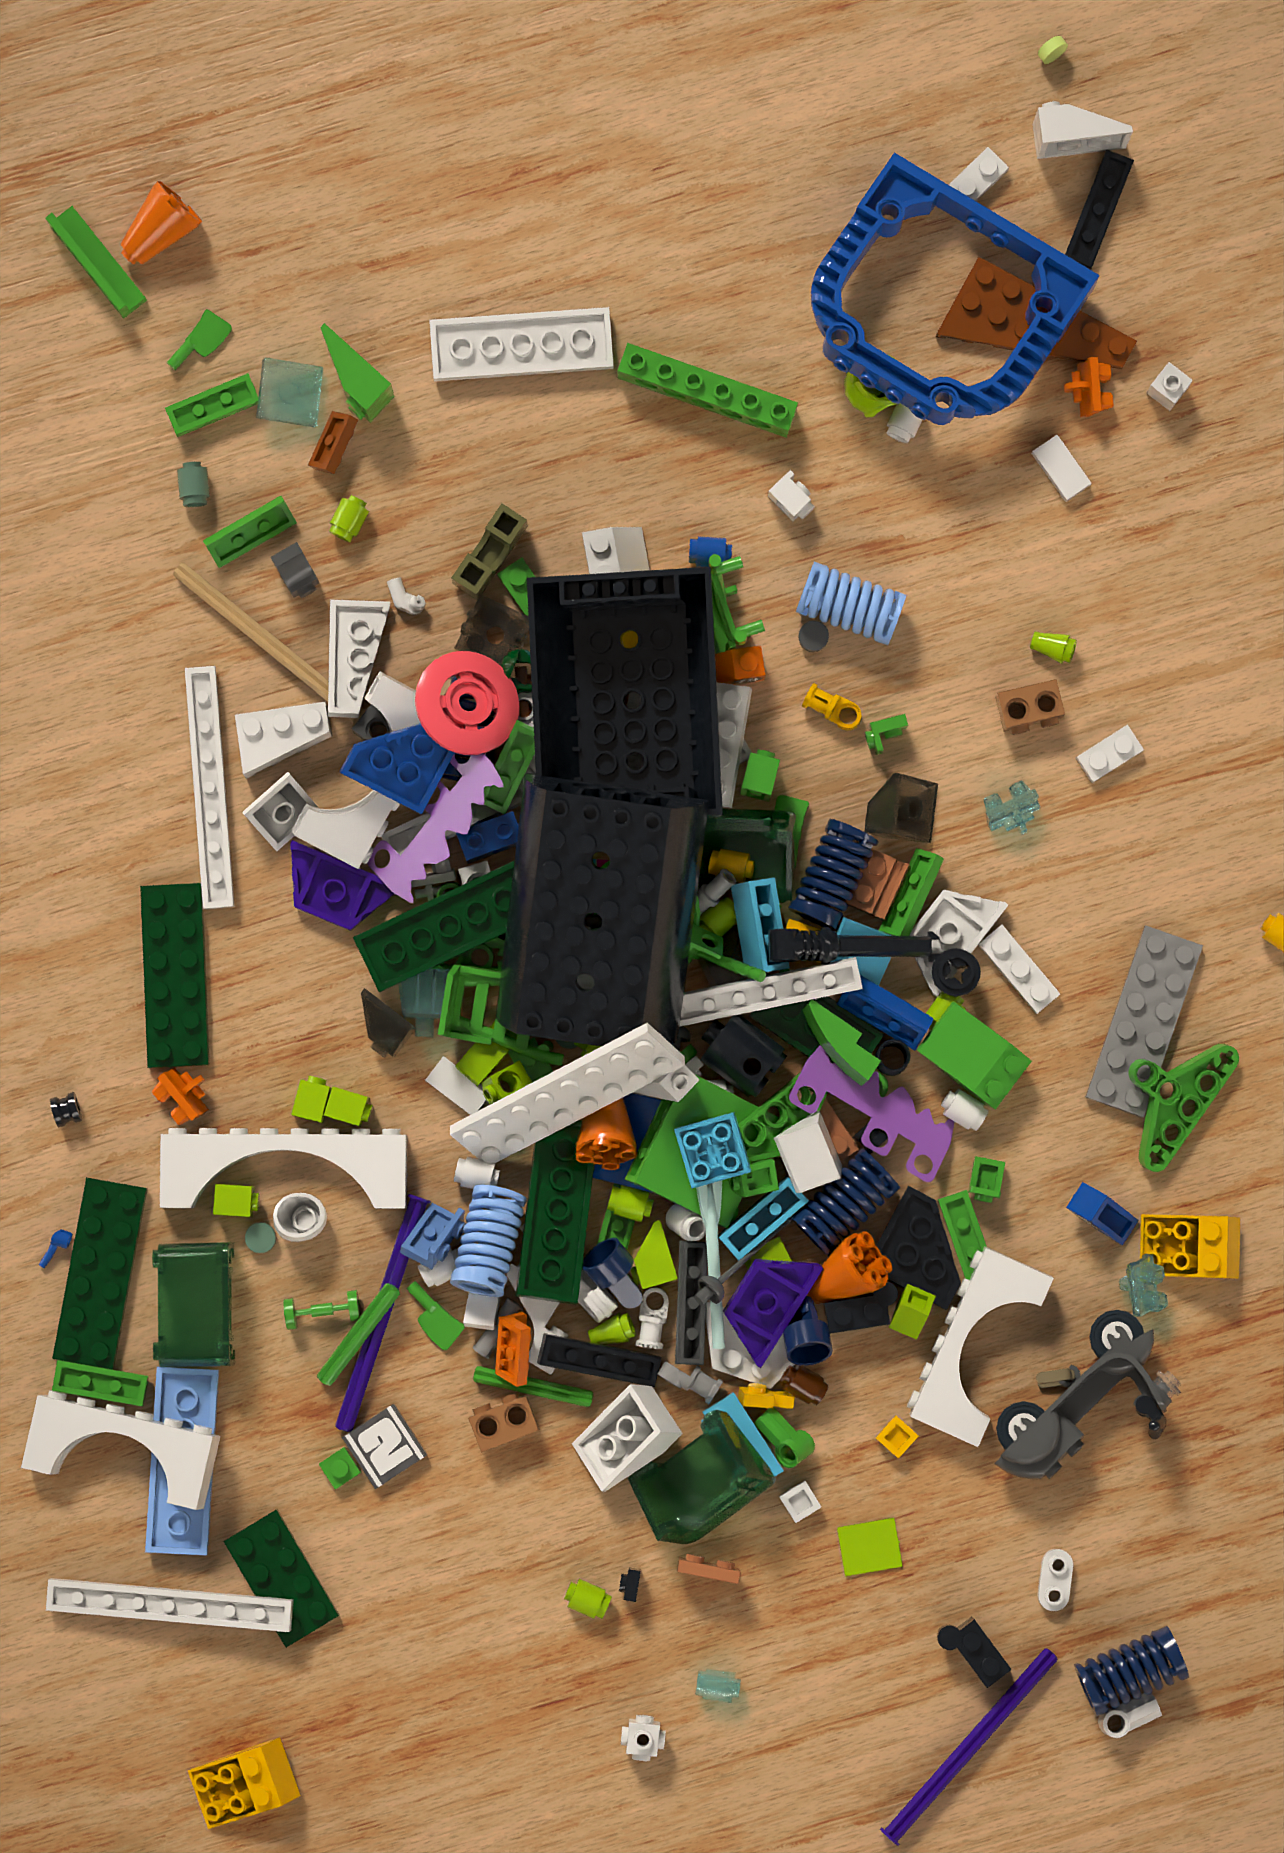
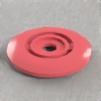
M456 651L437 658L422 673L415 692L417 715L426 733L440 746L457 754L479 755L496 749L509 738L519 717V697L512 679L504 674L503 668L497 662L476 652ZM455 676L458 680L448 687L444 695H440L444 683L449 678ZM464 694L473 696L476 701V708L473 711L462 709L459 704L460 696ZM491 711L495 712L492 722L488 726L478 729L477 725L484 722Z

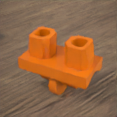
M1089 357L1087 361L1078 363L1077 371L1072 372V382L1064 384V392L1073 393L1074 403L1080 404V417H1090L1098 412L1109 410L1114 406L1111 392L1100 391V383L1110 381L1111 366L1098 363V357Z
M174 1067L168 1072H163L157 1078L160 1082L152 1090V1093L161 1103L166 1102L171 1097L178 1103V1106L170 1112L171 1117L178 1125L189 1120L192 1121L209 1110L201 1100L206 1095L199 1087L205 1081L202 1075L193 1079L187 1071L180 1075Z

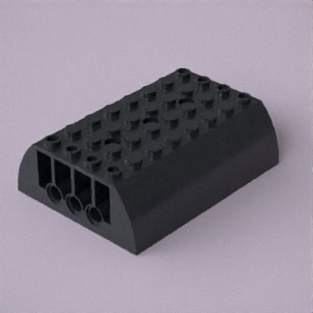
M711 567L527 578L536 775L709 800L707 818L722 816ZM633 631L638 635V643L635 647L625 648L623 646L622 637L626 632ZM631 692H637L641 696V704L636 709H629L625 705V697ZM633 753H640L644 758V764L639 770H632L628 766V758Z
M525 774L496 1008V1019L503 1027L516 1034L602 1047L648 1023L670 1044L676 1043L679 1034L709 800ZM596 852H604L609 856L610 864L607 867L600 868L594 864L593 855ZM589 913L598 914L602 919V926L596 929L590 928L585 922L586 915ZM584 973L591 975L594 979V986L590 989L580 987L577 981L579 975Z

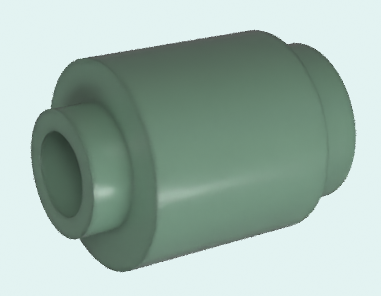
M201 462L183 463V468L177 470L179 499L183 500L184 507L207 505V498L210 497L207 467H202Z

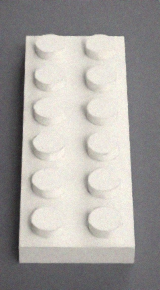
M609 307L429 320L434 381L614 369Z

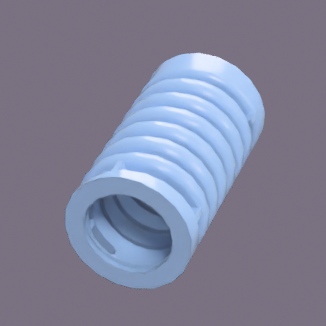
M814 561L796 612L805 616L808 614L810 618H816L820 612L819 619L821 622L825 623L830 619V624L836 627L842 621L841 628L847 631L852 626L853 633L860 634L863 630L864 637L871 638L873 635L875 641L888 646L907 595L897 591L894 593L892 589H886L883 593L881 585L877 584L872 588L870 581L866 580L861 584L859 577H853L850 581L848 573H842L839 577L837 569H831L829 572L828 566Z
M481 1184L474 1186L472 1202L469 1204L470 1212L466 1216L467 1224L464 1225V1235L461 1236V1246L458 1248L459 1257L455 1260L456 1269L452 1271L450 1283L453 1286L470 1293L489 1297H501L504 1295V1286L507 1283V1276L504 1273L510 1271V1265L507 1262H511L513 1259V1254L510 1251H513L516 1247L513 1240L517 1239L519 1235L516 1229L521 1226L519 1218H522L524 1214L522 1207L527 1202L525 1196L493 1185ZM495 1195L505 1196V1197H509V1198H511V1199L499 1198V1197H496Z

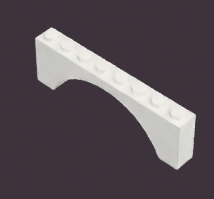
M168 1128V1134H161L160 1208H194L207 1186L224 1170L248 1157L272 1151H299L323 1157L349 1173L364 1189L375 1209L407 1208V1135H401V1129H382V1135H370V1129H352V1134H339V1129H321V1134H309V1129L294 1128L291 1129V1134H278V1129L261 1128L260 1134H248V1129L230 1128L229 1134H217V1128H199V1134H187V1128Z

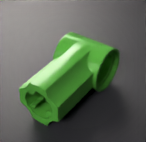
M774 1407L766 1410L754 1423L776 1447V1458L784 1467H795L815 1450V1443L811 1435L803 1430L796 1431Z

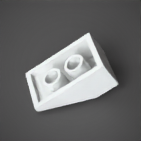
M1057 101L1042 104V107L1038 108L1032 124L1037 159L1106 151V149H1126L1133 133L1132 126L1070 104L1060 105V102Z
M630 1384L572 1445L600 1490L606 1492L663 1454L683 1433L652 1386Z

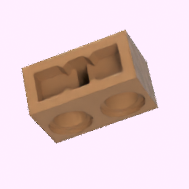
M1057 679L999 692L995 696L1003 732L1011 730L1012 735L1030 731L1029 726L1041 723L1042 728L1059 724L1058 719L1063 718L1065 715ZM1040 698L1050 699L1053 703V710L1050 712L1041 711L1037 704ZM1011 705L1022 707L1024 711L1023 718H1012L1008 713V707Z
M516 1392L501 1398L503 1404L491 1408L490 1403L472 1409L474 1415L468 1419L481 1453L540 1430L527 1395L520 1397L519 1393ZM518 1406L525 1410L526 1419L523 1423L514 1424L510 1421L508 1414L511 1408ZM482 1419H494L497 1423V1431L492 1435L484 1434L480 1429Z

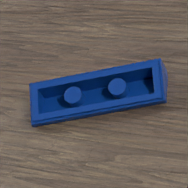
M860 975L863 989L842 993L837 1005L892 1038L904 1042L915 1051L932 1024L933 1018Z

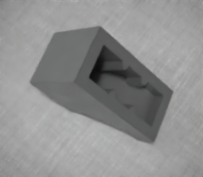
M297 542L271 556L277 571L293 598L297 596L304 598L316 590L315 586L319 584V580Z

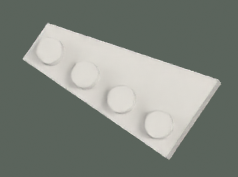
M330 600L328 717H359L391 602Z

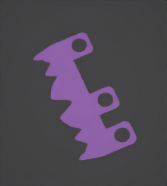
M454 753L450 763L462 777L451 791L439 781L437 785L440 790L438 801L434 804H427L425 808L431 817L401 856L385 840H381L374 848L367 862L368 866L393 893L406 901L413 903L414 900L410 892L412 888L411 881L426 879L424 864H437L450 857L445 831L450 830L460 834H467L472 821L471 803L478 805L485 803L484 787L486 786L504 787L493 763L484 753L471 755L469 761L464 764L456 761ZM381 849H386L390 853V862L385 868H378L374 862L376 853Z
M820 1045L807 1059L789 1095L791 1103L808 1113H815L826 1091L871 1117L861 1138L862 1144L881 1156H886L890 1152L897 1135L900 1134L916 1144L906 1163L907 1170L925 1182L933 1181L951 1144L954 1121L948 1119L945 1123L936 1125L928 1108L916 1114L913 1100L903 1086L897 1088L886 1097H880L879 1074L877 1071H874L870 1079L861 1086L846 1075L835 1063H830L829 1056ZM803 1086L811 1087L815 1091L816 1100L811 1105L802 1104L797 1097L798 1090ZM878 1128L886 1132L888 1142L884 1147L879 1148L871 1143L869 1136L872 1130ZM919 1155H926L932 1161V1170L927 1174L918 1172L914 1166L915 1158Z

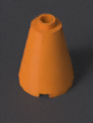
M157 181L151 188L121 242V246L124 248L121 254L134 265L136 262L143 265L196 229L202 222L198 214L189 205L186 206L180 200L181 197L161 181Z

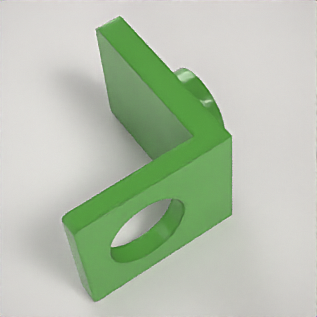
M693 924L690 951L694 947L720 959L723 953V937ZM702 937L710 939L714 943L715 948L707 946L702 941Z

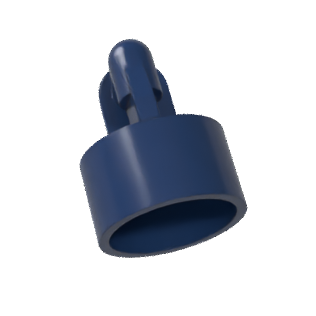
M609 1238L593 1247L584 1257L582 1269L593 1283L600 1289L608 1287L618 1301L626 1308H635L641 1304L642 1292L628 1274L634 1264V1259L617 1238Z
M806 1296L783 1332L787 1359L796 1365H814L823 1362L833 1352L828 1324L818 1320L814 1301L810 1296Z

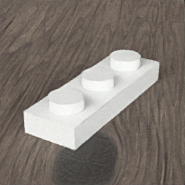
M1000 925L978 944L1036 1014L1060 995L1058 990L1003 925Z

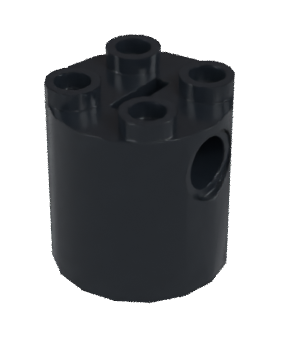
M740 1014L732 1016L725 1026L715 1019L701 1037L710 1046L700 1061L747 1097L753 1095L756 1098L769 1081L765 1077L767 1072L770 1070L772 1073H775L787 1057L783 1053L785 1048ZM748 1058L758 1059L761 1069H752L749 1066Z

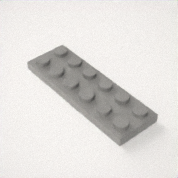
M1146 925L1144 926L1085 1098L1141 1118L1144 1117L1149 1095L1132 1083L1128 1075L1129 1067L1135 1060L1146 1059L1161 1068L1203 945ZM1148 1065L1141 1066L1137 1072L1138 1079L1142 1082L1146 1081L1150 1076L1151 1071Z

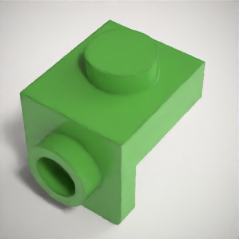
M974 1157L968 1193L975 1194L974 1200L992 1203L993 1198H1000L1005 1162Z

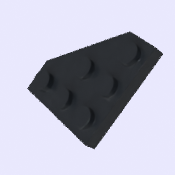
M907 1186L876 1246L881 1254L886 1256L892 1264V1271L888 1273L889 1280L904 1288L907 1284H910L935 1295L933 1304L947 1310L961 1282L940 1218L939 1209L935 1199L911 1186Z

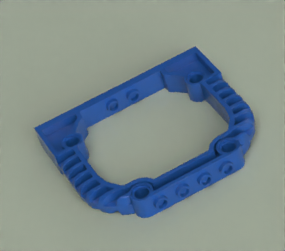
M894 153L858 204L855 214L818 266L811 286V307L816 324L821 334L825 337L822 346L823 353L828 360L833 362L837 369L845 373L849 372L858 377L865 386L881 391L891 402L901 403L909 408L916 417L923 420L927 419L937 425H945L950 423L954 417L974 418V416L992 415L1013 404L1027 389L1056 343H1059L1094 290L1100 275ZM935 206L965 223L971 231L980 232L987 236L996 246L1007 248L1035 265L1031 277L1036 292L1032 295L1025 313L1026 321L1030 325L1005 364L990 379L972 386H966L950 377H937L932 380L925 378L866 342L861 324L852 316L843 312L841 293L843 288L879 236L890 238L900 232L903 220L921 215H929ZM883 215H890L894 220H887ZM1037 307H1043L1047 309L1048 312L1042 313L1039 310H1037ZM833 340H842L845 345H836ZM944 402L949 408H940L936 403Z

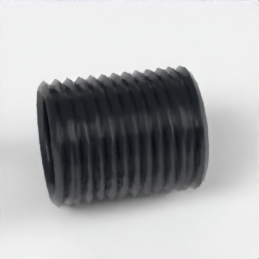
M887 1040L881 1044L875 1057L881 1060L882 1049L889 1046L897 1047L904 1054V1065L899 1069H889L881 1061L877 1069L887 1076L899 1075L910 1062V1050L900 1040Z

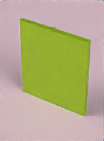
M894 1518L837 1527L845 1576L903 1567L899 1548L900 1541H898Z

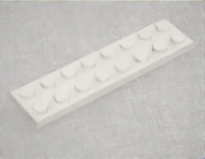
M646 1023L450 1126V1135L478 1159L486 1163H497L652 1083L665 1074L685 1066V1056L651 1025Z

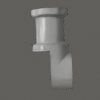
M665 1361L657 1374L680 1389L683 1388L686 1391L690 1389L705 1398V1403L710 1404L723 1383L721 1379L715 1380L703 1373L698 1365L691 1376Z

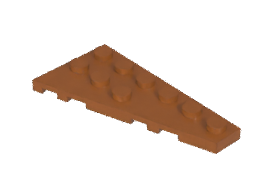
M978 257L935 337L944 339L947 337L967 343L975 342L992 345L996 348L1014 350L1030 326L1026 321L1025 313L1032 295L1036 292L1035 286ZM1037 307V310H1039L1042 313L1048 312V310L1043 307ZM1079 311L1059 343H1056L1049 355L1056 356L1055 358L1073 359L1084 362L1089 357H1098V363L1109 364L1111 368L1122 369L1137 340Z

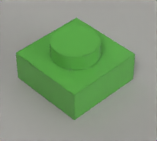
M343 1447L319 1463V1466L335 1490L361 1473L346 1447Z

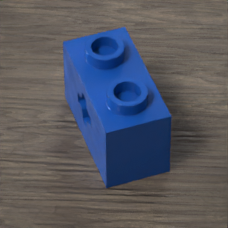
M513 811L471 826L467 834L456 832L467 864L516 847L519 826Z

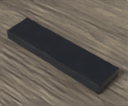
M1107 149L1065 253L1066 256L1090 270L1134 162L1131 158Z
M544 1333L537 1363L543 1366L655 1387L662 1357Z

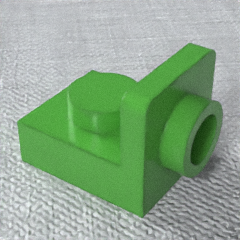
M902 714L870 723L868 726L869 731L865 732L868 748H874L876 755L882 754L884 750L880 735H885V739L903 735L902 730L908 727L906 715Z
M773 1159L751 1162L752 1171L750 1173L728 1178L732 1191L735 1190V1194L742 1197L779 1190L775 1161Z

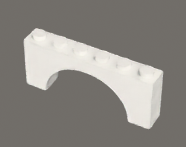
M379 671L365 699L383 714L390 733L420 723L415 706L416 690ZM372 790L362 800L344 808L320 809L306 804L293 826L292 832L294 836L359 869L361 863L366 864L369 861L374 850L371 847L376 836L380 838L384 834L388 826L387 816L391 810L396 811L400 803Z
M985 1246L982 1252L977 1250L970 1263V1267L974 1269L970 1280L963 1279L957 1293L958 1296H961L957 1308L951 1306L944 1322L949 1325L944 1336L938 1335L932 1351L936 1352L932 1364L926 1362L919 1379L924 1381L919 1392L913 1391L907 1407L911 1409L910 1417L976 1447L981 1442L990 1422V1417L977 1409L963 1390L960 1380L959 1362L964 1341L977 1321L996 1307L1014 1302H1027L1042 1306L1054 1279L1044 1272Z
M49 1390L48 1395L37 1396L21 1468L49 1475L59 1474L64 1459L78 1443L99 1433H118L139 1441L159 1460L167 1479V1503L194 1510L204 1509L220 1441L219 1435L211 1434L212 1428L194 1425L193 1429L182 1427L183 1421L165 1418L164 1422L153 1420L154 1414L136 1411L134 1416L124 1413V1407L107 1404L106 1409L96 1407L95 1400L78 1397L77 1402L67 1400L66 1393Z

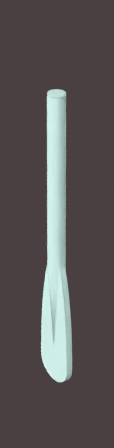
M722 1180L696 1187L700 1212L706 1229L708 1275L717 1279L721 1276L718 1223L721 1211ZM710 1301L713 1349L725 1348L722 1301L718 1304Z

